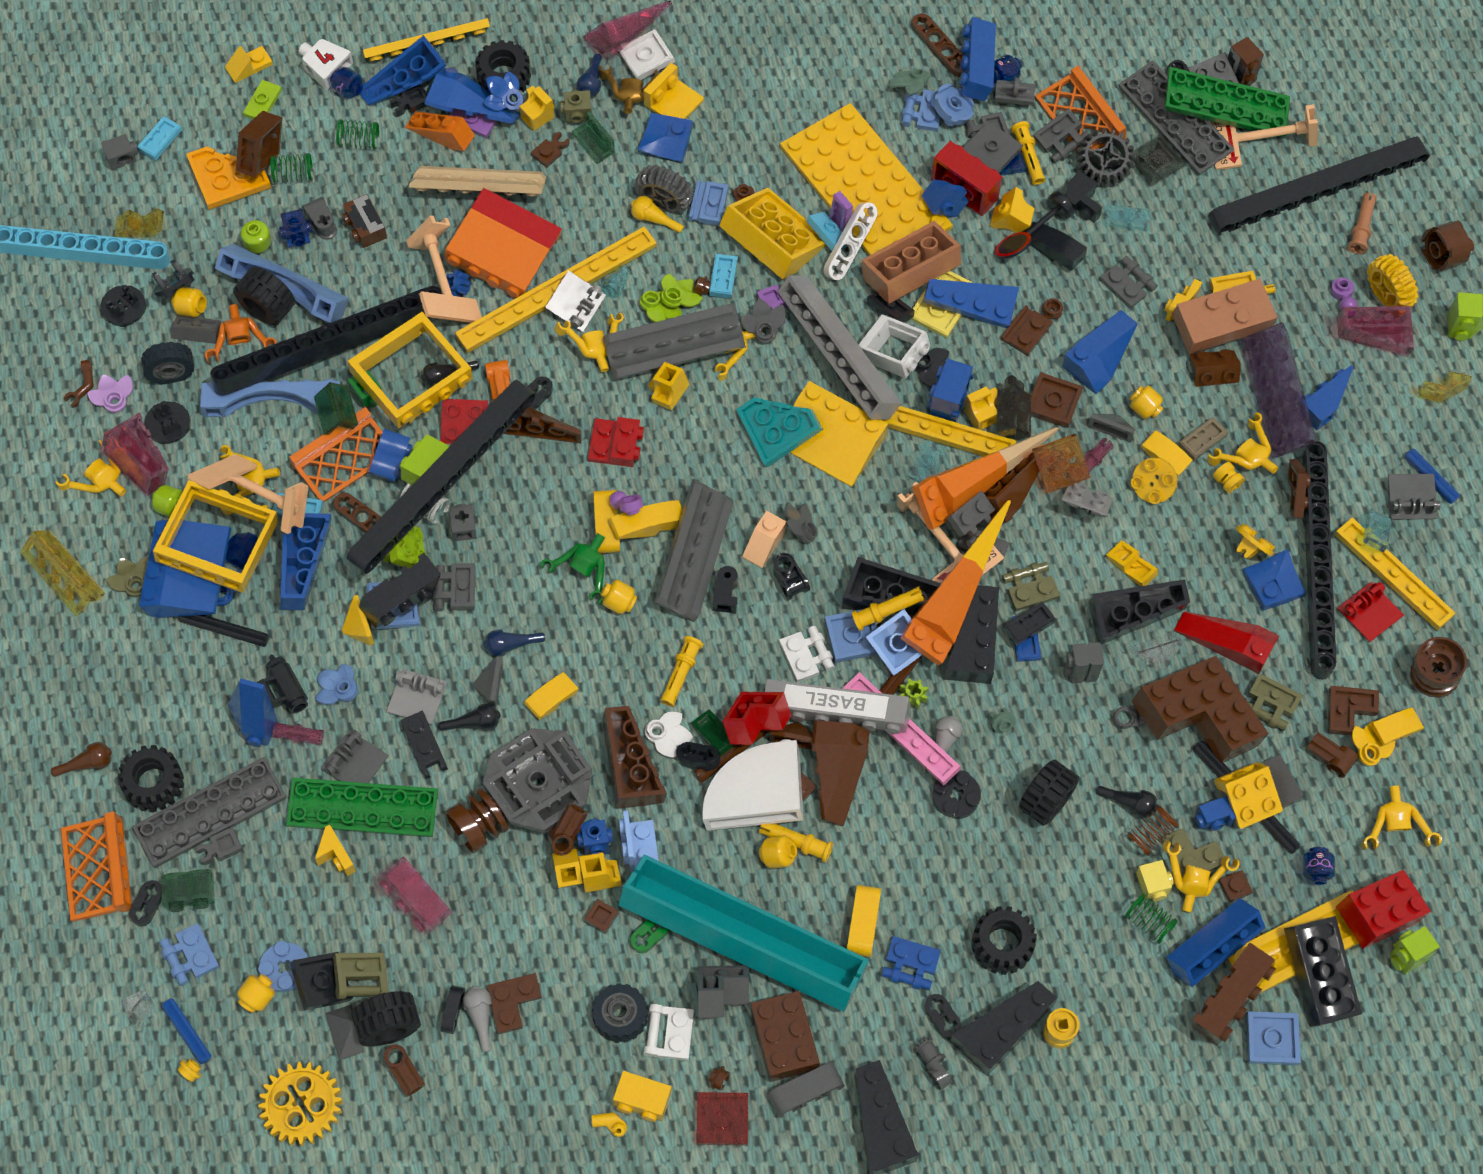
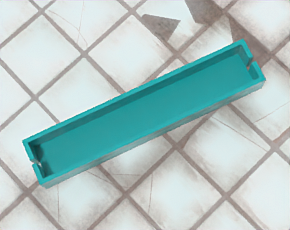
M645 854L623 886L618 906L845 1012L853 994L858 988L869 959Z

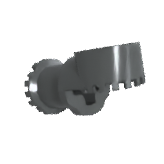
M1134 705L1120 707L1112 716L1114 725L1120 729L1141 726L1145 723ZM1120 712H1126L1130 716L1128 724H1123L1119 721L1118 715Z
M929 1036L924 1041H921L922 1044L918 1043L913 1048V1051L919 1053L925 1061L930 1079L934 1078L939 1085L937 1088L942 1090L952 1083V1079H950V1075L947 1076L949 1073H945L946 1069L940 1064L946 1056L938 1051L932 1043V1037Z

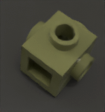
M590 90L564 92V101H560L561 114L566 115V123L592 121Z

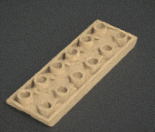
M420 166L415 170L413 178L409 183V188H415L418 191L437 189L440 192L459 190L461 193L482 191L485 188L493 193L503 192L505 195L525 193L527 196H538L543 193L546 176L539 171Z

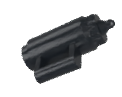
M271 654L269 656L270 661L266 665L269 677L261 679L257 683L264 684L273 707L284 705L293 714L303 711L308 706V697L290 664L283 657L275 658ZM273 684L280 698H275L269 685Z

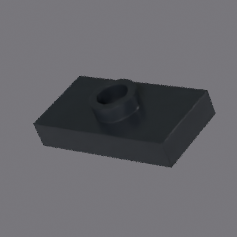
M1042 601L1004 624L1003 628L1016 646L1054 624L1056 618Z

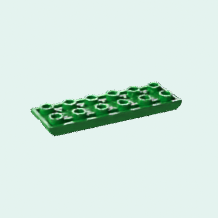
M1174 67L1168 68L1165 108L1168 111L1250 131L1288 126L1290 96Z
M292 778L286 826L325 830V827L330 825L333 830L433 837L438 788Z

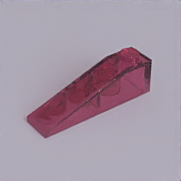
M669 0L602 23L584 35L583 38L602 54L611 52V54L618 53L623 50V45L631 41L672 5V2Z

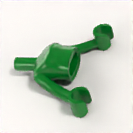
M597 533L590 545L577 543L568 552L553 561L550 559L542 560L540 568L543 569L547 563H551L548 573H553L556 566L572 557L573 559L569 566L587 577H590L594 568L597 567L595 591H592L590 594V600H593L603 589L605 561L598 549L605 537ZM603 596L598 601V605L602 604Z

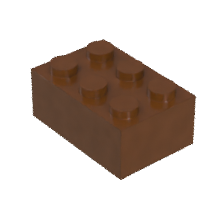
M800 991L751 1003L750 1012L770 1082L805 1074L819 1067L820 1061Z

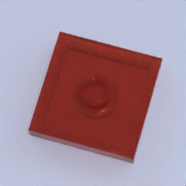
M697 1092L696 1145L748 1146V1093Z

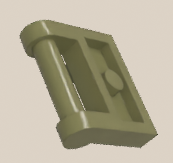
M335 953L333 956L336 981L335 995L337 999H346L347 996H376L389 991L384 953ZM377 980V986H346V981Z

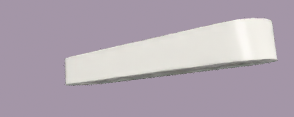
M860 203L855 208L824 265V274L828 279L840 280L848 271L877 217V208L873 203ZM864 209H868L869 216H865ZM855 225L860 229V234L857 238L852 236V228ZM845 244L850 249L847 257H844L841 253V248ZM832 266H836L837 274H833Z

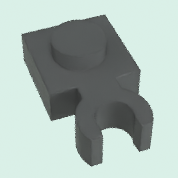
M233 827L209 837L212 844H201L195 848L198 854L208 852L206 857L200 859L202 865L211 863L217 855L219 860L222 861L243 851Z

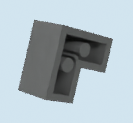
M698 966L699 1018L712 1020L724 1017V1005L741 1006L742 1004H749L747 966Z

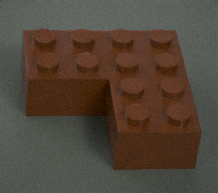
M1217 656L1141 687L1132 699V703L1157 740L1195 724L1220 763L1258 747L1269 734Z

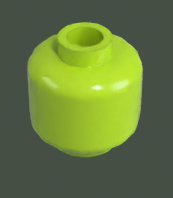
M258 220L249 221L241 228L240 235L246 250L258 254L270 247L271 236L269 228L264 222Z
M170 485L159 487L152 495L154 511L170 518L183 491Z

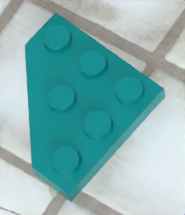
M753 397L736 409L763 464L767 467L823 430L815 412L808 408H800Z

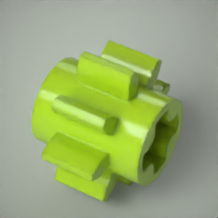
M909 678L906 686L900 685V691L902 692L900 696L909 697L912 706L915 705L919 709L920 702H927L928 697L924 694L928 692V687L922 686L921 679L912 681Z

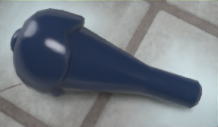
M594 54L590 67L576 82L577 91L590 90V98L595 97L601 89L599 66L602 56L600 54Z
M502 629L494 630L487 634L484 648L487 649L491 656H505L506 652L526 644L544 642L545 634L542 632L526 635L503 632Z

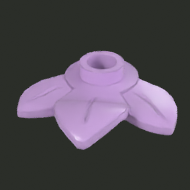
M103 374L100 378L98 389L87 392L89 400L96 406H104L109 412H120L127 404L126 398L132 393L133 383L129 375L122 377L117 382ZM113 400H119L118 403L111 404Z

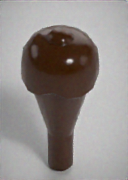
M102 742L91 743L87 746L86 750L70 761L51 768V774L56 777L70 771L97 768V770L104 769L111 762L112 750Z

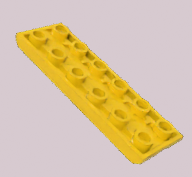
M1348 891L1249 941L1228 958L1231 966L1249 943H1252L1274 958L1275 965L1273 967L1276 968L1275 973L1269 981L1264 979L1259 986L1262 989L1261 993L1296 976L1284 928L1336 916L1345 951L1358 945V941L1336 909V906L1354 891Z

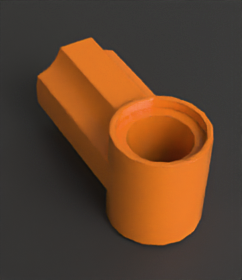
M507 360L485 363L488 383L491 386L492 400L496 399L510 385L509 380L511 378Z

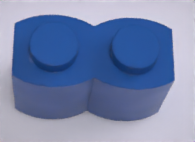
M384 429L368 474L395 483L396 478L401 479L400 463L404 457L410 455L413 446L409 444L410 437Z

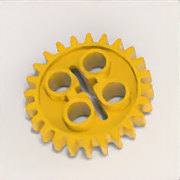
M298 1062L297 1069H293L288 1064L287 1072L284 1073L283 1070L278 1069L280 1075L278 1078L272 1075L269 1076L272 1085H263L267 1093L260 1094L259 1096L265 1103L259 1104L258 1107L260 1110L265 1111L260 1115L261 1120H268L264 1124L266 1130L273 1128L270 1132L272 1137L280 1133L279 1141L281 1143L289 1138L290 1146H293L295 1141L298 1140L302 1147L304 1146L305 1139H309L311 1144H314V1136L316 1135L323 1140L324 1135L322 1131L326 1130L331 1133L332 1129L329 1124H338L334 1114H342V1110L336 1105L342 1104L343 1100L336 1096L341 1094L342 1091L340 1088H334L338 1082L335 1078L329 1080L331 1076L329 1071L322 1074L323 1069L320 1065L313 1070L311 1062L307 1064L306 1068H303L301 1062ZM302 1082H311V1087L307 1091L299 1090ZM292 1085L300 1099L304 1102L314 1119L312 1123L308 1121L300 1106H298L288 1086ZM281 1096H289V1101L286 1105H277V1101ZM317 1102L325 1103L324 1109L320 1112L312 1111L313 1105ZM300 1116L303 1118L299 1126H290V1122L294 1117Z

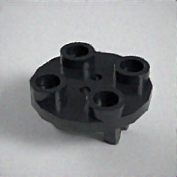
M174 259L170 263L175 271L170 277L164 280L156 272L151 274L158 284L153 290L155 296H163L164 299H167L176 293V288L181 285L185 287L195 280L192 269H182Z
M126 284L107 291L100 305L104 318L111 324L120 327H127L138 321L145 313L147 307L145 297L140 290Z
M162 401L154 405L146 414L144 421L147 434L159 444H170L179 441L190 431L191 424L189 413L185 407L170 401Z

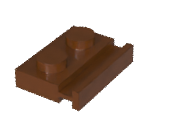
M1025 305L1001 336V340L1029 356L1052 326L1053 321L1035 310L1028 309V306Z

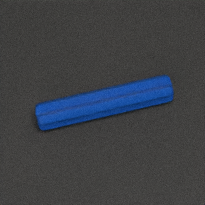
M1411 449L1406 453L1405 459L1420 474H1434L1435 489L1448 503L1452 504L1457 501L1460 494L1416 449Z
M170 998L162 1004V1008L198 1062L204 1064L212 1058L211 1054L175 1000Z

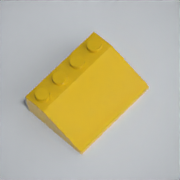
M765 188L728 205L719 225L729 236H732L743 248L751 252L760 262L764 263L782 279L795 274L826 246L823 240L817 237V233L807 223V219L769 188Z
M809 381L793 406L813 410L823 430L791 451L790 454L852 487L887 436L888 423L881 419L871 420L864 410Z

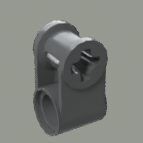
M323 197L302 205L305 215H308L310 224L312 223L320 238L328 240L335 237L337 228Z

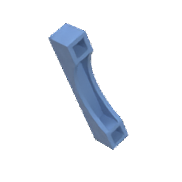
M235 244L220 248L215 269L231 277L241 279L251 267L262 268L278 277L292 292L295 301L305 307L312 315L329 323L341 319L344 315L348 297Z
M331 379L324 381L302 380L301 382H290L287 380H280L278 382L263 381L222 396L214 392L211 381L209 383H202L200 408L204 417H227L237 409L248 404L267 400H283L300 404L317 415H341L342 388L340 381Z

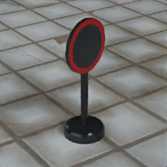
M1058 191L1052 192L1048 197V205L1051 211L1027 232L1014 233L1003 239L995 248L996 256L1000 259H1007L1022 253L1030 246L1032 242L1031 235L1053 215L1061 219H1069L1074 214V208L1067 197Z

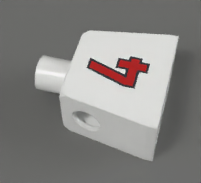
M320 39L313 47L304 42L299 48V54L303 56L304 70L326 90L353 64L352 55L349 50L324 39Z

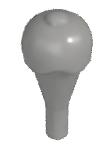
M944 716L936 724L935 743L946 753L954 742L959 740L963 732V726L955 716Z
M475 986L464 994L463 1007L465 1011H468L478 1032L481 1050L484 1053L492 1049L488 1033L489 1008L492 1004V999L487 990Z

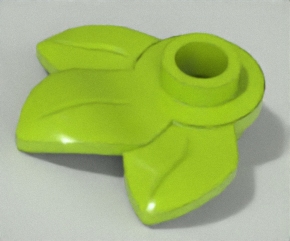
M667 274L661 281L663 289L661 300L668 307L675 308L680 305L694 307L703 299L702 296L693 293V279L676 281L671 274Z
M663 290L659 292L646 291L640 297L639 304L641 308L646 310L647 317L653 322L682 315L679 307H668L662 302L661 294Z

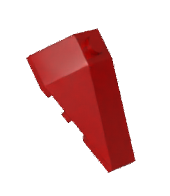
M1185 611L1174 629L1175 632L1257 674L1261 672L1279 638V635L1259 625Z

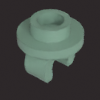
M1002 708V712L997 715L993 711L990 712L992 727L996 732L1002 733L1012 729L1015 724V717L1012 713L1008 712V709Z

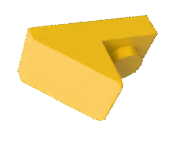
M239 46L226 64L225 69L236 83L273 65V62L263 46L248 53L244 51L242 46Z
M328 825L325 827L315 860L317 865L320 866L332 859L338 871L344 870L346 875L349 876L356 872L355 867L332 827Z

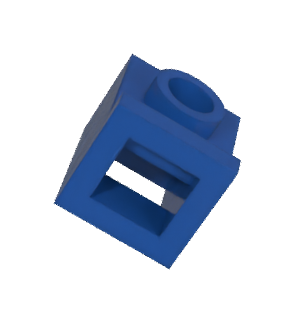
M1225 796L1200 805L1194 818L1199 829L1206 830L1211 828L1212 831L1224 827L1225 822L1227 826H1231L1236 816Z

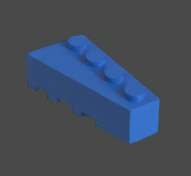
M305 513L302 528L293 526L291 533L286 534L283 532L281 610H305L330 531L331 514Z

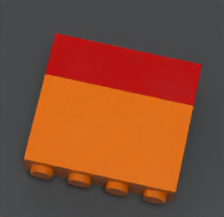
M483 188L446 247L444 260L453 267H460L467 271L472 277H479L490 286L500 288L506 291L509 296L517 298L526 293V289L553 244L558 243L562 228Z

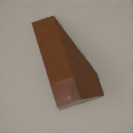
M530 407L504 432V434L580 444L582 442L580 429Z
M1048 447L1036 448L984 492L995 509L989 514L992 519L1008 500L1011 503L1004 518V523L1009 522L1013 515L1021 508L1050 453Z
M814 721L812 751L816 752L818 766H815V773L819 774L821 788L818 790L822 820L837 826H844L866 759L870 730L847 722Z

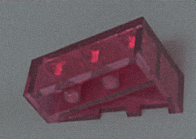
M1410 306L1343 307L1337 316L1338 336L1341 339L1406 357L1414 350Z
M139 412L104 433L101 451L148 496L159 487L165 485L169 468L158 446L154 445L149 429H146L142 421L143 417Z
M404 856L376 879L384 892L388 895L390 894L397 901L395 903L404 914L408 913L414 919L412 923L421 933L423 931L427 934L430 933L453 913Z

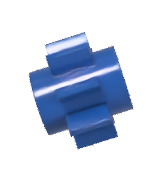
M454 269L453 274L447 273L446 277L452 295L457 297L467 295L471 287V283L468 280L469 275Z

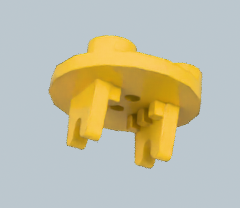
M1152 457L1143 460L1136 466L1133 478L1131 479V486L1142 500L1157 504L1167 501L1174 494L1177 488L1178 477L1175 469L1168 461Z
M1243 523L1241 526L1238 524L1235 527L1244 536L1237 548V552L1244 553L1246 551L1244 554L1245 558L1251 559L1261 550L1271 557L1275 554L1273 551L1275 546L1265 538H1260L1259 540L1255 536L1257 532L1249 525Z

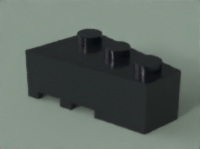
M425 553L418 556V563L408 569L406 565L401 568V575L390 581L386 579L362 596L359 608L375 629L381 625H389L395 620L396 616L401 613L403 615L409 613L416 604L420 602L424 604L433 597V592L441 573Z

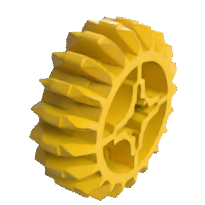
M1385 254L1376 258L1368 265L1367 280L1370 282L1369 287L1372 288L1374 295L1387 310H1391L1394 314L1409 310L1417 303L1419 296L1417 293L1418 287L1415 285L1416 280L1412 276L1413 273H1410L1409 267L1404 265L1403 260H1399L1397 256L1392 254Z

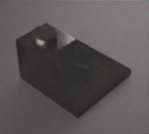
M1160 134L1131 152L1136 155L1135 159L1132 160L1135 163L1134 166L1152 186L1187 166Z

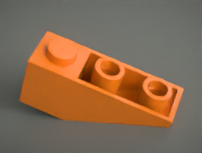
M416 111L405 126L406 129L457 151H465L475 136L465 119L457 116Z

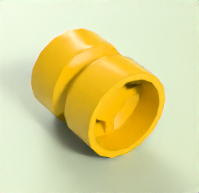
M1059 1008L1051 1012L1043 1028L1045 1041L1050 1046L1059 1049L1071 1045L1079 1030L1078 1017L1073 1011L1066 1008Z

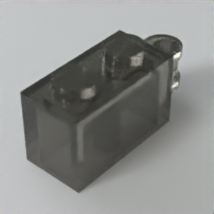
M1010 375L1005 379L1004 389L997 391V432L1006 438L1017 441L1031 437V395L1024 391V383L1018 380L1014 375Z

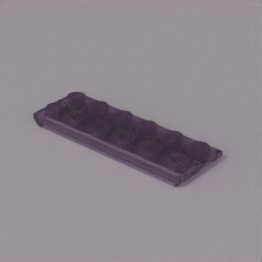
M1281 322L1241 339L1258 407L1262 415L1264 430L1271 446L1272 458L1275 459L1291 451L1316 443L1315 432L1284 323Z

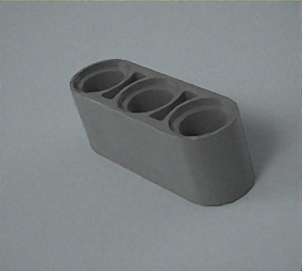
M830 1062L776 1087L767 1095L778 1117L782 1118L784 1117L783 1114L791 1110L795 1112L807 1106L806 1103L814 1099L818 1101L830 1095L829 1092L835 1089L841 1090L845 1085L834 1063Z

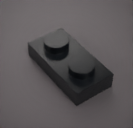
M877 292L867 297V304L880 314L903 323L914 317L915 310L900 299L888 303Z

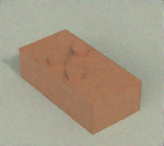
M933 221L862 259L863 280L879 293L886 302L891 303L925 285L929 279H935L961 265V245Z
M1261 278L1179 303L1172 314L1188 354L1270 330L1278 318Z

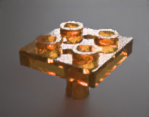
M1076 433L1032 449L1047 493L1091 478Z

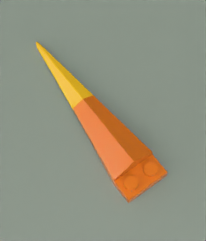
M1010 500L1004 503L956 566L913 616L900 638L938 666L943 663L950 648L957 639L1010 506Z

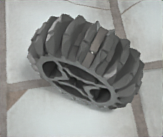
M1104 128L1102 134H1100L1096 129L1093 133L1094 136L1087 134L1086 140L1080 142L1081 147L1077 149L1079 155L1076 157V162L1080 164L1077 168L1078 170H1084L1083 173L1087 176L1089 175V178L1092 180H1097L1096 186H1100L1101 181L1104 182L1105 187H1109L1110 181L1116 186L1118 180L1125 181V175L1129 176L1131 174L1130 168H1134L1135 163L1132 160L1135 159L1136 155L1131 153L1134 150V146H1127L1130 140L1129 138L1122 140L1123 133H1119L1116 136L1114 129L1109 134L1106 128ZM1098 144H1106L1105 147L1101 149H1092L1094 146ZM1113 146L1121 152L1122 157L1113 151ZM1108 150V161L1106 160L1105 165H1103V155ZM1089 158L1098 164L1099 170L1092 166ZM1120 166V168H1118L1115 171L1105 172L1106 169L1109 167Z
M648 165L640 171L635 180L637 196L651 198L653 203L663 211L680 214L685 212L692 202L694 194L693 188L690 187L691 184L686 181L685 177H681L679 172L676 173L665 166Z

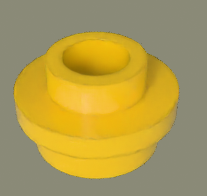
M182 1059L180 1061L181 1065L178 1071L182 1076L191 1082H194L196 1078L200 1079L202 1074L199 1072L201 1067L192 1059L188 1061Z

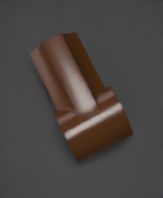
M1319 732L1313 737L1306 748L1308 752L1327 764L1328 770L1332 769L1337 772L1340 778H1344L1358 760L1357 754L1351 748L1344 745L1338 746Z
M573 803L567 804L557 825L551 828L548 833L550 845L557 855H567L573 849V841L588 815L587 811L583 810L580 806ZM559 838H566L563 842L556 843Z
M400 1045L389 1046L384 1052L385 1063L405 1096L408 1097L423 1088L425 1083L405 1049ZM394 1053H400L403 1055V1059L400 1063L393 1064L389 1061L390 1056Z

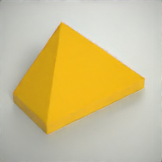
M355 595L350 604L342 632L365 644L373 645V637L365 614L359 608V596Z

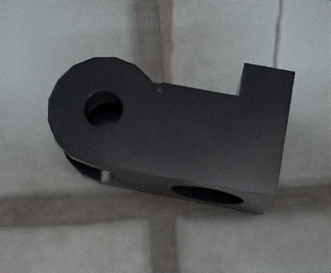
M724 566L717 573L713 611L736 614L738 597H732V593L737 586L738 573L731 566Z

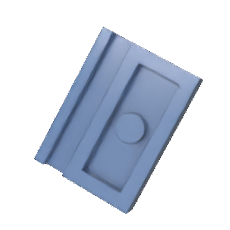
M697 180L689 213V221L697 220L699 223L719 226L726 204L729 185L709 181L705 183Z

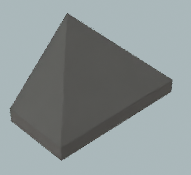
M1092 414L1088 424L1089 428L1131 443L1135 429L1117 414Z
M497 656L474 681V688L488 704H493L495 707H497L503 670L501 656Z
M350 1005L325 1013L339 1060L364 1052L357 1037Z

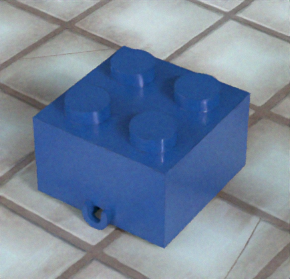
M948 358L944 366L940 365L936 375V384L932 385L929 394L930 399L927 408L931 409L930 415L957 422L970 386V381L974 378L972 374L973 366Z

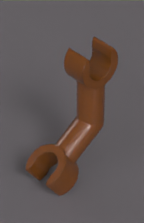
M90 359L81 361L84 384L75 392H68L64 396L65 402L70 398H76L71 404L72 408L77 407L80 399L94 386Z

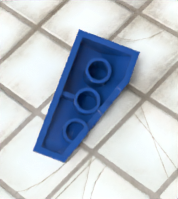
M423 35L361 86L358 92L370 106L430 80L445 68L447 64L436 48Z
M444 68L436 74L425 100V105L452 112L453 108L464 110L465 115L484 114V117L487 119L513 124L520 117V113L517 110L505 108L501 111H493L486 107L483 101L491 93L466 75L458 73L454 68Z
M1120 310L1065 354L1062 367L1097 394L1111 381L1138 323Z

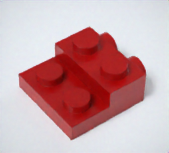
M617 417V421L595 418L588 462L634 467V461H639L641 447H637L638 440H643L644 427L640 426V420Z

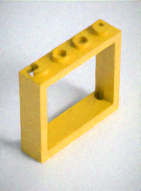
M423 312L348 360L350 373L398 429L407 423L411 424L417 416L429 412L435 404L441 400L448 399L453 392L459 388L466 387V383L473 379L471 367ZM426 332L458 370L400 409H397L366 371Z
M188 480L153 550L155 561L244 593L278 523L277 511L268 509L267 505L260 506L254 504L245 497L238 498L232 496L225 490L207 489ZM194 499L265 524L242 573L170 548Z

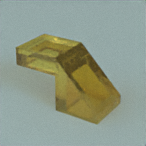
M156 208L142 216L132 210H127L116 217L114 237L154 236L162 231L164 211Z
M1449 371L1444 380V385L1424 381L1419 390L1418 398L1442 403L1465 391L1472 376Z

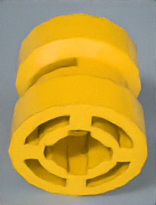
M1226 462L1213 474V478L1223 484V489L1227 494L1239 488L1245 481L1241 473L1235 471V467L1231 462Z

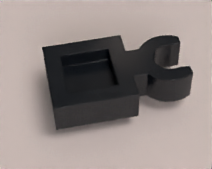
M419 84L401 92L402 98H393L389 101L391 108L400 106L395 109L396 116H401L405 113L406 109H410L413 113L427 106L425 105V100L428 94L422 85Z

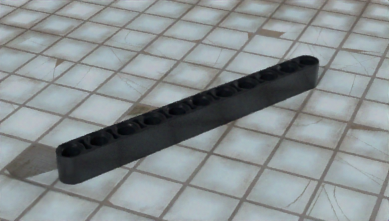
M1412 137L1213 209L1208 217L1218 235H1222V232H1231L1247 223L1250 225L1259 222L1261 218L1276 216L1286 209L1289 211L1298 208L1300 204L1315 202L1325 195L1328 197L1339 193V190H1348L1358 186L1357 184L1376 180L1378 176H1387L1395 173L1398 169L1415 166L1417 162L1427 161L1430 154L1420 137Z
M436 286L425 287L217 365L210 372L214 392L222 396L228 395L387 335L419 313L423 312L425 314L419 296L421 291L442 294L441 289Z
M514 380L350 549L347 554V560L363 573L368 574L529 408L535 400L536 393L519 380Z
M1315 440L1309 442L1302 455V466L1305 467L1307 474L1310 475V487L1306 488L1305 494L1308 497V508L1304 510L1310 665L1313 676L1323 680L1330 677L1337 661L1327 449L1324 443ZM1311 473H1314L1319 477H1314ZM1312 494H1317L1320 498H1316ZM1313 515H1318L1321 519H1317ZM1314 535L1321 537L1322 540L1316 539ZM1314 556L1322 558L1323 561L1315 559ZM1315 578H1321L1324 582H1319ZM1316 599L1323 600L1325 604L1319 603ZM1317 620L1325 622L1326 625L1319 624ZM1318 642L1325 643L1327 647L1320 646ZM1319 663L1325 664L1328 669L1321 668Z

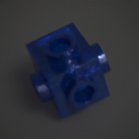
M302 209L280 214L283 226L279 227L282 240L287 239L289 247H300L311 243L309 234L313 232L310 220L305 221Z
M250 532L233 535L228 542L226 560L236 569L243 570L258 537Z

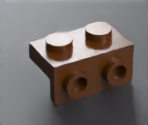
M1223 349L1218 352L1201 351L1189 355L1190 365L1195 373L1194 384L1196 387L1239 383L1241 363L1234 350Z

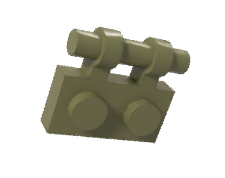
M1035 562L1030 564V567L1020 570L1015 568L1010 570V573L1002 575L1004 584L1013 582L1015 585L1007 590L1015 612L1033 607L1042 601L1046 603L1060 598L1053 577H1042L1041 573L1049 571L1047 562L1040 564ZM1034 577L1035 581L1023 584V578Z
M1259 673L1248 694L1256 702L1254 705L1250 702L1248 704L1258 718L1269 723L1268 726L1274 729L1278 727L1285 731L1289 722L1280 717L1284 714L1291 718L1303 695ZM1262 704L1275 709L1274 715L1261 709Z

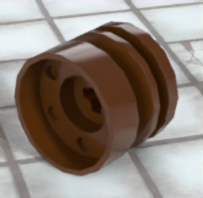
M1434 637L1425 641L1419 647L1410 667V677L1413 685L1421 693L1429 697L1441 698L1451 694L1456 690L1467 668V657L1464 649L1456 641L1446 637Z
M481 788L474 791L477 801L471 795L466 797L469 809L457 803L445 811V816L458 836L464 833L468 842L465 843V846L473 854L487 845L485 832L496 839L499 837L496 828L501 833L509 830L501 809L493 798L488 796Z

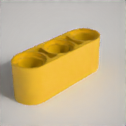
M617 490L593 491L596 534L599 533L605 537L598 549L600 554L620 552V539L616 538L609 521L612 516L618 515V510L614 509L610 504V496Z
M857 885L847 949L863 957L871 958L881 888Z

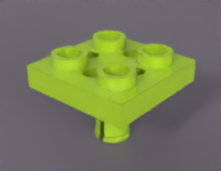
M414 526L383 558V561L387 563L391 561V563L402 567L406 565L408 569L418 563V556L422 553L426 554L421 528Z

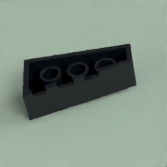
M858 557L843 596L842 609H865L870 607V604L873 602L880 604L919 587L925 601L905 608L908 615H915L941 583Z
M1185 579L1092 594L1089 600V607L1097 642L1101 645L1179 613L1186 609L1190 599Z
M977 586L946 667L944 680L991 684L994 675L999 587Z
M1037 981L952 1034L950 1043L988 1076L1055 1005L1057 997Z
M880 1060L856 1068L855 1082L868 1174H885L916 1162L919 1156Z

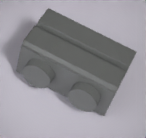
M1099 642L1088 643V645L1085 643L1074 644L1071 653H1067V662H1064L1065 677L1069 676L1072 684L1083 683L1084 680L1086 683L1097 682L1104 664L1102 645Z

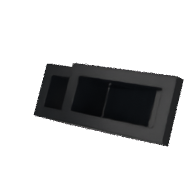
M1033 221V222L1031 223V226H1030L1029 228L1025 229L1023 232H1027V231H1028L1031 227H1033L1037 222H1034V221ZM1043 224L1031 235L1032 242L1030 245L1050 260H1057L1070 271L1086 256V246L1048 225Z

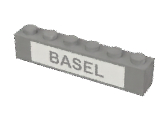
M767 679L765 692H784L791 712L790 718L794 721L847 722L870 731L882 729L891 734L907 732L911 710L909 697Z

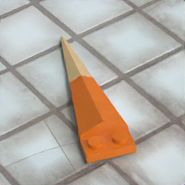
M1050 428L984 457L927 477L915 485L913 490L927 529H936L948 521L947 517L980 491L986 492L1057 432L1059 428Z

